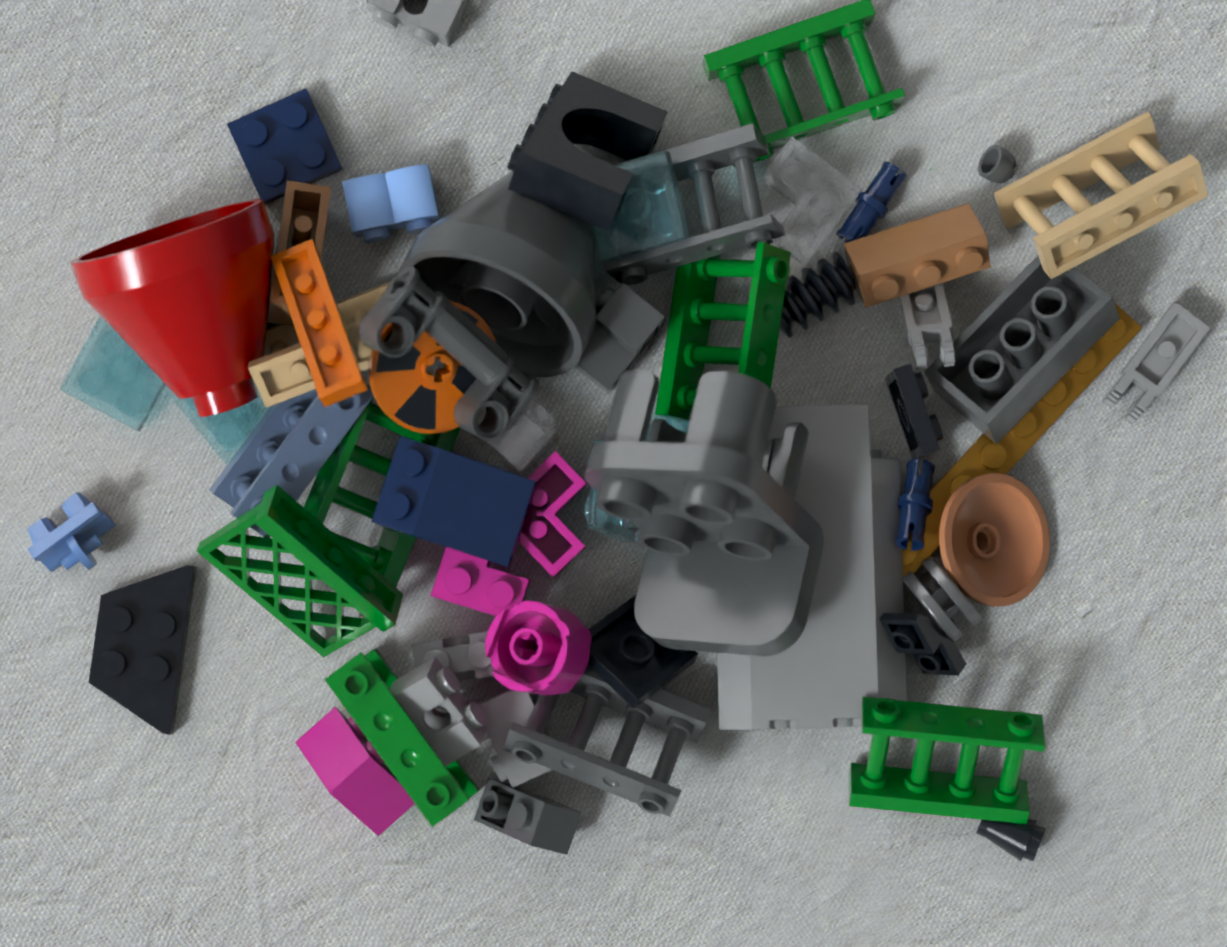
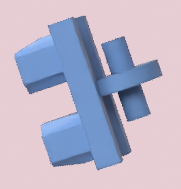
M77 492L64 501L62 508L69 519L60 526L56 527L54 522L46 517L39 519L28 527L33 543L28 548V551L34 560L41 561L51 572L61 565L66 570H69L78 562H81L88 570L96 566L97 562L92 552L103 545L99 537L116 526L106 512Z

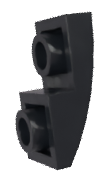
M884 613L881 616L880 621L897 653H912L923 674L959 676L966 666L964 658L953 641L938 625L919 614Z

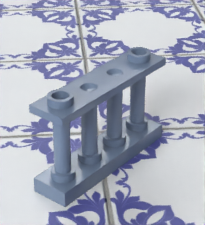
M367 388L368 390L324 407L316 389L270 406L209 490L234 508L231 514L236 518L262 502L264 492L275 485L280 486L297 501L374 397L372 390ZM257 524L250 527L262 536L270 538V535Z

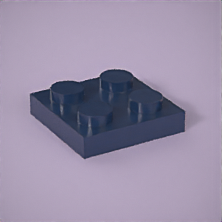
M306 88L227 123L260 199H263L264 205L285 196L287 180L313 184L343 170Z

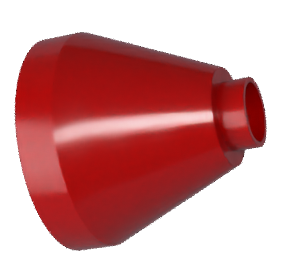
M263 199L246 200L184 217L87 252L70 262L82 297L178 398H193L199 417L212 416L238 408L258 397L248 369V362L264 357L272 269L271 256L273 255L274 231Z

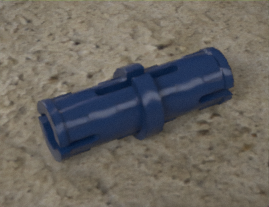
M884 161L867 190L859 192L855 198L856 206L842 227L836 232L840 239L846 238L844 240L845 243L867 236L879 218L883 219L889 212L887 205L903 181L907 179L904 171L897 173L900 169L899 167Z
M912 459L906 465L907 473L904 494L900 495L898 499V508L901 509V516L895 544L907 550L910 533H913L911 551L920 550L924 547L927 515L932 513L933 508L930 490L933 473L935 472V465L928 460L923 461L921 476H918L919 459Z

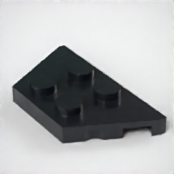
M186 565L102 594L100 598L88 683L161 733L168 735L173 734L197 566Z

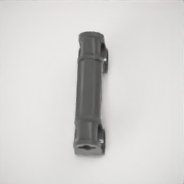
M413 266L403 269L391 280L384 294L363 317L359 328L361 340L366 346L386 356L399 357L405 355L420 335L426 332L477 378L455 405L454 418L457 425L483 440L492 441L504 434L521 409L533 399L538 391L539 381L533 375H525L513 364V357L451 303L443 293L432 291L419 279L420 273ZM392 323V335L390 339L382 343L381 333L386 325ZM486 408L484 420L477 425L476 419L479 411Z

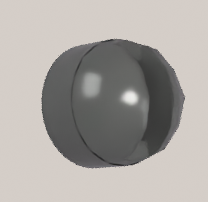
M993 145L982 155L978 165V173L981 177L991 182L1005 183L1014 176L1012 169L1017 166L1016 159L1008 150L998 145Z

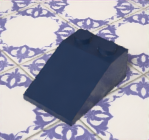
M400 436L371 522L395 532L510 568L538 482L447 450Z

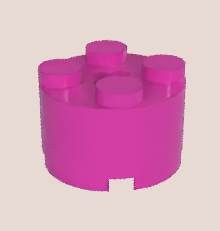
M523 601L510 609H504L495 617L487 632L485 651L486 657H490L494 669L492 673L505 687L525 693L556 695L572 690L584 674L589 661L592 637L589 629L571 611L541 602Z

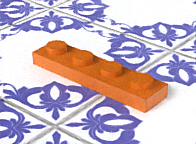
M310 239L272 255L273 266L317 394L323 406H330L368 390L318 249L313 240Z

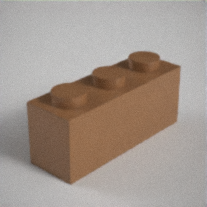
M287 180L277 253L312 239L318 249L320 258H322L331 187ZM274 268L267 322L294 326Z
M969 203L844 243L848 268L865 308L991 267L986 233Z

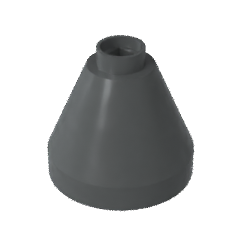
M511 171L423 230L415 239L399 272L413 266L420 273L419 279L432 291H440L448 300L460 303L476 312L491 329L496 343L513 357V364L525 375H533L534 377L557 376L570 371L577 365L596 326L594 225L509 190L508 188L514 173Z

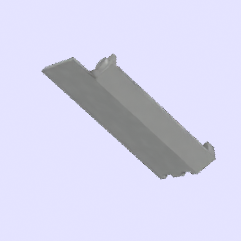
M869 404L776 406L769 440L784 438L788 423H802L809 431L794 499L821 526L824 537L823 551L807 623L803 633L791 647L772 656L717 653L719 730L862 727V697L907 701L905 653H897L880 621L884 613L904 614L902 548L895 544L901 516V509L898 508L900 496L899 459L881 458V450H870Z

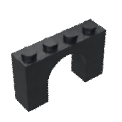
M571 71L563 86L555 84L547 104H542L535 123H530L521 145L517 144L507 166L508 170L514 172L508 189L609 231L622 208L634 173L589 155L573 144L593 146L628 161L650 155L656 146L668 111Z

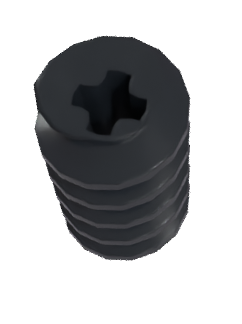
M837 251L832 254L833 266L823 258L817 262L818 274L809 267L803 268V283L794 275L788 276L786 282L787 291L785 290L779 329L787 337H793L792 323L795 321L804 330L809 328L807 315L810 313L822 322L824 320L823 306L825 305L835 314L839 313L838 299L841 297L851 306L855 304L854 290H856L854 279L844 259Z

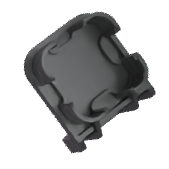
M629 370L623 372L619 376L603 442L592 446L584 478L599 493L597 507L601 511L620 519L630 520L640 529L638 542L647 548L634 602V614L639 627L657 643L670 649L754 656H772L787 650L799 639L805 629L824 544L821 526L794 499L808 441V429L802 423H788L784 438L769 440L776 409V396L774 392L761 381L743 374L709 371L699 381L687 433L672 427L664 419H654L651 424L648 440L645 442L659 388V379L650 370Z

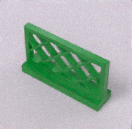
M278 485L264 492L262 502L199 542L196 552L323 658L375 627L384 632L396 625L403 593ZM257 524L272 538L249 535L248 528ZM221 545L241 547V557L226 556L218 547ZM249 548L273 551V561L250 559ZM281 552L292 554L303 565L281 563ZM250 572L273 574L274 584L259 583L250 576ZM281 576L304 578L305 588L282 586ZM312 580L325 582L335 592L313 590ZM282 599L305 601V611L289 609L282 603ZM313 603L337 605V615L313 612ZM344 607L355 608L364 618L344 616ZM313 625L337 628V634L325 639L313 629Z

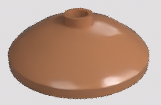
M1000 473L974 476L966 480L954 491L944 508L939 530L940 553L948 576L964 596L978 604L990 607L1015 604L1023 600L1035 589L1046 569L1050 549V535L1045 513L1033 492L1016 478Z

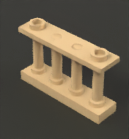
M1146 112L994 192V197L1003 225L1007 230L1026 221L1038 234L1033 239L1043 271L1050 279H1053L1208 196L1201 164L1192 154L1171 164L1158 151L1160 146L1152 115ZM1141 159L1154 174L1132 185L1119 170ZM1103 180L1116 194L1093 205L1080 191ZM1064 200L1076 215L1054 226L1042 211Z
M390 282L337 302L361 372L369 369L372 349L361 340L359 333L360 323L363 317L384 294ZM277 324L267 328L264 357L248 362V369L266 408L316 389L295 327Z

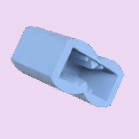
M428 164L404 167L386 173L361 176L342 182L352 233L356 238L364 237V242L366 243L386 240L390 238V231L406 228L408 234L421 233L431 226L433 222L441 219L432 172Z

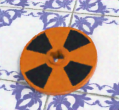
M450 301L496 342L491 329L482 317L470 308ZM392 323L384 327L381 333L382 343L390 339L393 332ZM426 332L420 335L405 355L399 357H389L372 349L369 361L371 390L377 404L390 419L408 430L425 434L443 433L459 427L455 422L454 408L457 401L477 379ZM436 357V359L443 362V367L436 369L435 376L426 371V368L434 364Z

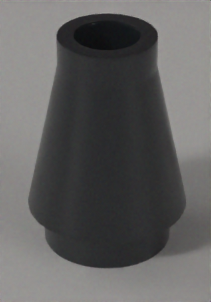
M1028 819L1027 824L981 820L976 834L984 836L1019 861L1025 858L1033 862L1046 828L1036 825L1037 820Z

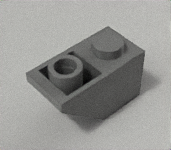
M488 778L474 820L530 846L567 855L582 812L517 787L512 788L511 785Z

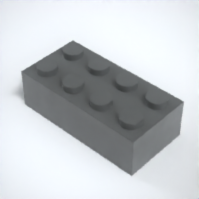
M1038 255L953 342L955 366L945 367L941 356H939L924 373L936 394L994 443L998 444L1120 319L1113 297L1075 267L1050 279L1043 271Z

